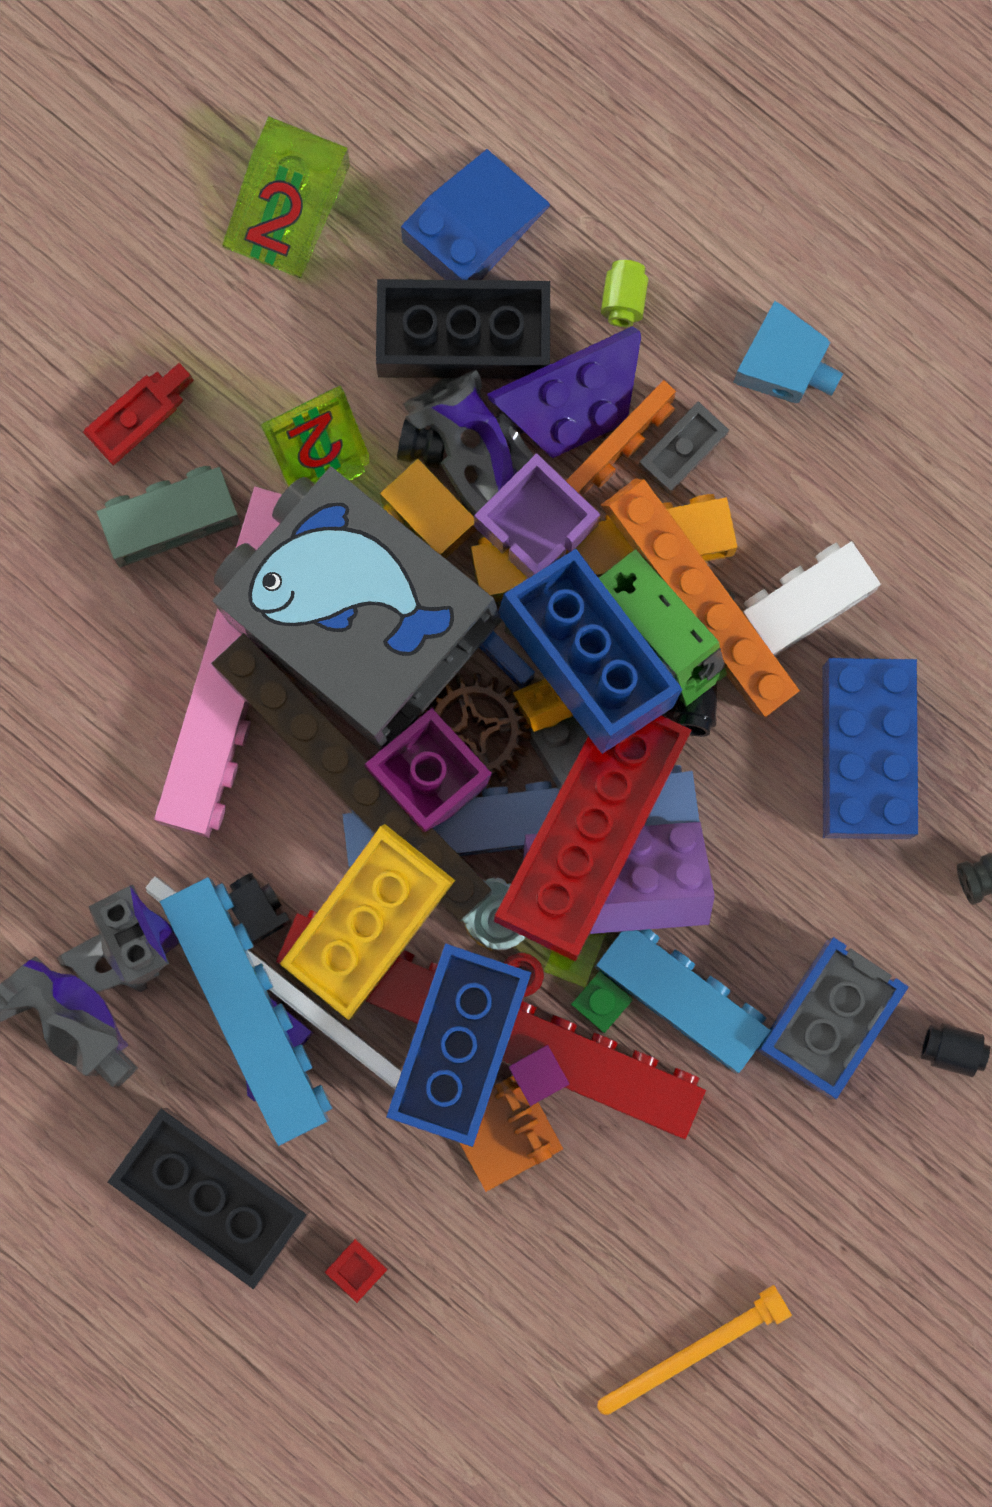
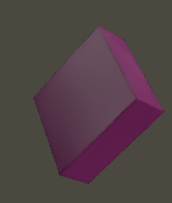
M548 1045L509 1066L530 1106L569 1085Z

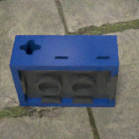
M833 937L825 942L769 1028L771 1031L756 1051L828 1099L837 1100L909 986L897 978L890 979L892 977L891 974L850 948L846 951L847 945Z

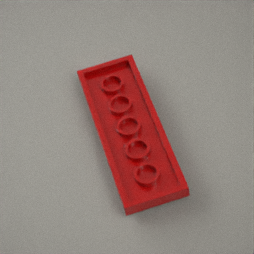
M659 716L603 754L588 736L502 900L493 922L576 962L690 736L691 729L664 716Z

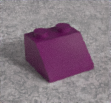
M432 708L364 765L424 833L460 811L487 787L492 775L488 768Z

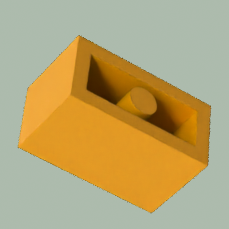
M419 459L412 463L380 493L381 503L384 505L383 509L445 559L477 531L474 527V516Z

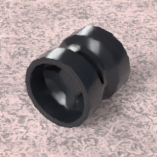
M405 418L398 446L397 460L411 462L414 459L420 460V457H423L426 466L439 469L445 451L442 438L433 428L430 427L429 430H426V427L417 429Z

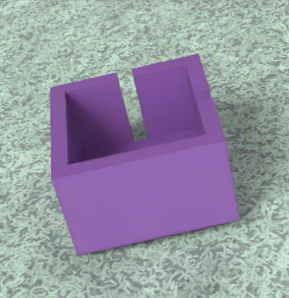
M536 453L474 515V527L502 554L509 548V561L527 578H530L565 556L566 549L569 552L573 551L598 526L600 513Z

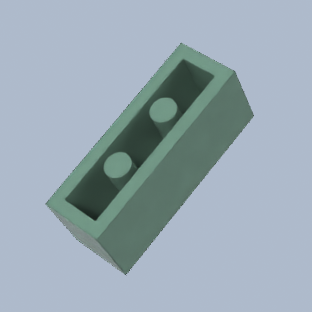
M202 466L193 469L186 474L187 479L173 484L168 480L154 483L145 489V494L131 499L128 495L115 497L105 503L106 508L96 511L113 559L119 568L241 524L220 467L211 469V466Z

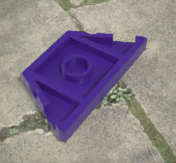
M631 326L488 393V399L505 413L521 431L527 434L540 449L551 458H555L616 429L628 417L641 342L640 330Z

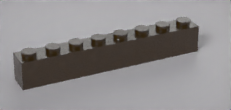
M245 633L238 637L211 663L216 672L373 835L380 826L386 824L455 880L439 903L459 924L492 894V889L433 828L425 833L364 767L367 760Z

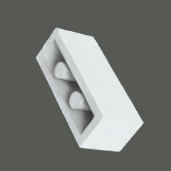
M852 541L840 548L838 543L832 544L815 557L819 562L806 571H804L802 566L793 569L779 580L783 585L771 594H768L763 589L743 603L747 608L743 611V614L775 657L873 594L881 585Z

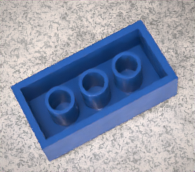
M574 549L504 593L498 611L500 618L602 754L673 708L682 691L681 686L577 549Z
M829 658L822 666L823 838L911 839L918 835L917 659Z
M445 943L386 1118L473 1147L531 972Z

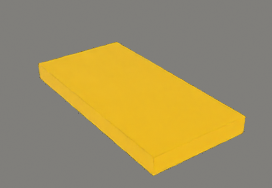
M384 824L374 834L281 961L280 965L347 1020H350L455 880Z

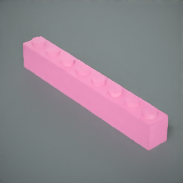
M254 486L236 548L241 544L249 543L257 550L278 527L279 523L273 519L272 513L282 494ZM219 609L216 612L154 818L161 825L210 838L212 829L219 830L226 809V805L220 804L225 787L232 788L238 769V763L232 762L237 745H245L251 724L250 721L245 720L249 705L216 672L211 664L242 635L227 622Z

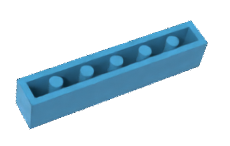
M207 877L161 900V906L277 1145H283L330 1121L326 1112L333 1109L322 1085L314 1088L306 1071L313 1068L302 1044L294 1047L288 1036L287 1030L293 1028L291 1020L282 1003L274 1007L267 990L273 988V984L263 964L254 966L247 950L253 948L254 945L243 923L235 926L228 910L233 908L234 904L224 884L221 883L215 886L213 880Z

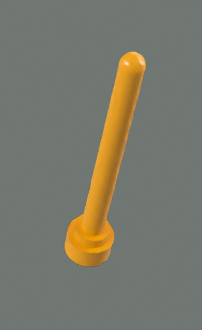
M773 1284L758 1293L760 1298L753 1302L755 1305L753 1308L602 1397L597 1403L598 1411L603 1415H609L763 1322L769 1325L775 1321L778 1325L790 1318L792 1314L775 1285Z

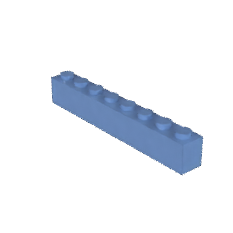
M681 765L674 766L644 826L700 822L693 771L682 772ZM550 781L526 784L525 792L509 794L508 787L484 789L482 797L472 799L454 816L433 827V829L460 857L524 849L525 835L538 833L560 790L552 788ZM353 813L342 814L349 868L374 836Z

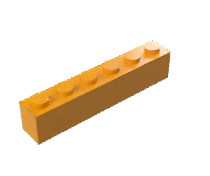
M714 494L700 495L690 499L689 505L673 507L672 502L662 503L705 562L734 556L738 547L727 497L716 499ZM608 515L605 516L606 521L599 522L598 526L575 548L598 578L634 551ZM484 537L478 540L479 545L471 546V558L476 583L492 596L495 602H500L504 593L528 578L509 561V548L502 554Z

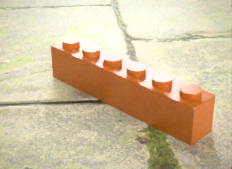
M645 479L632 480L600 505L632 549H636L719 641L727 672L726 676L754 713L767 717L800 691Z

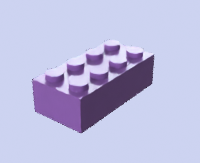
M701 822L643 827L590 934L709 925L715 895ZM537 834L525 835L523 860Z

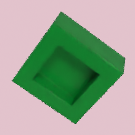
M599 971L572 1002L571 1006L604 1034L633 999Z

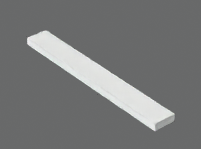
M156 876L145 888L147 889L146 892L158 902L177 893ZM247 950L254 966L262 963L273 984V988L269 989L387 1084L396 1089L402 1072L401 1069L251 950Z

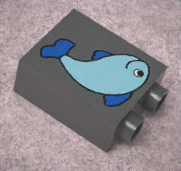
M330 466L315 484L307 477H301L285 490L277 501L272 513L273 519L279 525L257 550L249 543H244L235 548L225 558L214 577V584L221 591L212 601L232 627L241 634L245 633L262 652L377 748L382 750L417 720L502 621L492 596Z

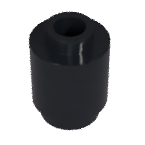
M943 1023L940 1027L930 1025L923 1041L921 1059L930 1061L932 1067L973 1078L977 1070H985L990 1055V1046L984 1044L985 1038L983 1034Z

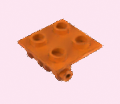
M514 1076L493 1086L473 1147L460 1143L485 1192L532 1166L544 1162L563 1150L539 1102L532 1106L529 1105Z

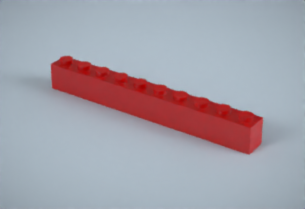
M310 910L307 917L299 913L296 914L276 959V963H281L317 912ZM403 950L365 1002L418 1024L438 964L431 962L429 969L412 963L415 957L414 954ZM524 1001L521 1002L502 1061L512 1065L548 1045L569 1082V1085L564 1088L686 1140L706 1092L705 1089L697 1086L699 1077L675 1068L672 1075L657 1069L656 1066L659 1060L636 1050H634L632 1057L615 1051L618 1042L597 1033H593L591 1040L574 1033L577 1028L576 1024L555 1015L548 1022L534 1016L537 1007Z

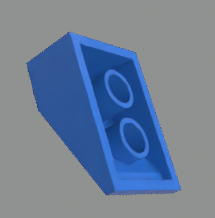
M486 149L434 191L401 226L402 243L445 280H482L550 207V203Z

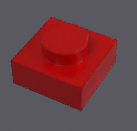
M355 1238L329 1266L325 1273L358 1303L388 1268Z

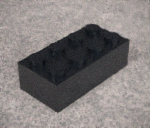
M377 279L376 368L378 377L456 378L472 370H477L480 377L484 379H520L550 365V281Z
M161 1108L107 1182L252 1289L259 1285L310 1213L302 1205L168 1108Z

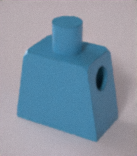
M774 301L738 368L733 383L792 403H799L808 385L832 396L844 373L821 362L831 342L782 304Z

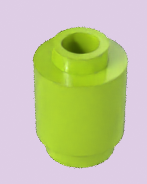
M617 260L612 263L611 270L606 273L601 314L608 319L611 325L631 327L634 322L643 319L648 277L645 275V266L639 262Z

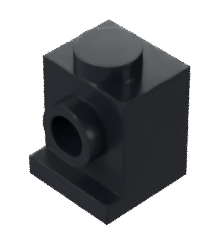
M253 873L241 877L230 885L233 892L229 895L234 904V907L231 909L239 923H243L254 945L292 923L286 912L278 916L275 910L282 906L270 884L268 883L261 887Z

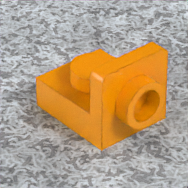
M546 679L513 692L515 700L519 703L520 715L523 714L528 722L524 726L526 729L532 728L533 732L553 727L560 721L573 716Z

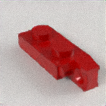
M180 363L163 377L158 371L150 377L146 374L87 426L83 433L114 466L177 410V407L184 401L179 395L194 382V379Z

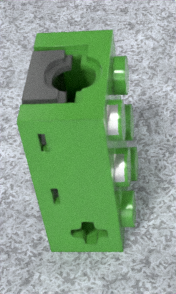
M636 549L599 577L612 597L681 686L682 691L678 698L686 707L727 675L719 641Z

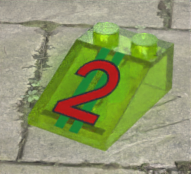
M268 116L251 155L222 244L223 248L301 279L350 167L348 148Z
M341 385L260 424L270 456L287 488L301 477H307L315 484L330 466L347 480H352L364 473V466L370 464L367 448Z

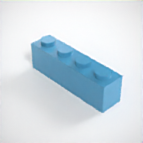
M652 930L621 931L594 968L601 971L606 977L733 1073L739 1074L771 1031L763 1025L767 1018L746 1002L740 1008L727 997L731 991L712 976H709L705 981L692 971L695 963L678 950L674 949L671 954L663 950L656 944L660 937Z

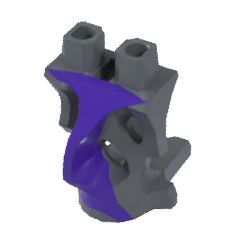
M472 370L456 378H442L425 392L403 403L409 413L405 417L412 426L422 429L429 425L442 438L447 457L440 464L457 491L463 506L473 516L534 456L521 439L512 421L504 413L495 417L485 406L480 394L482 388L481 377L477 370ZM470 429L478 433L480 443L475 448H468L462 443L461 433L465 430ZM469 465L474 467L478 476L474 483H468L464 475V470Z
M130 885L88 906L93 921L100 933L57 958L61 966L72 967L79 979L87 983L97 993L120 985H127L138 992L148 989L147 982L159 976V971L169 964L166 954L180 944L172 926L159 915L150 911L140 900L134 885ZM102 958H106L112 967L106 973H98L95 969L96 963Z
M35 956L22 965L8 979L0 983V1022L35 1008L39 1012L44 1039L49 1049L64 1062L75 1066L83 1075L98 1076L100 1074L112 1087H120L138 1069L123 1053V1050L129 1045L119 1033L107 1003L93 988L72 974H60L51 971Z

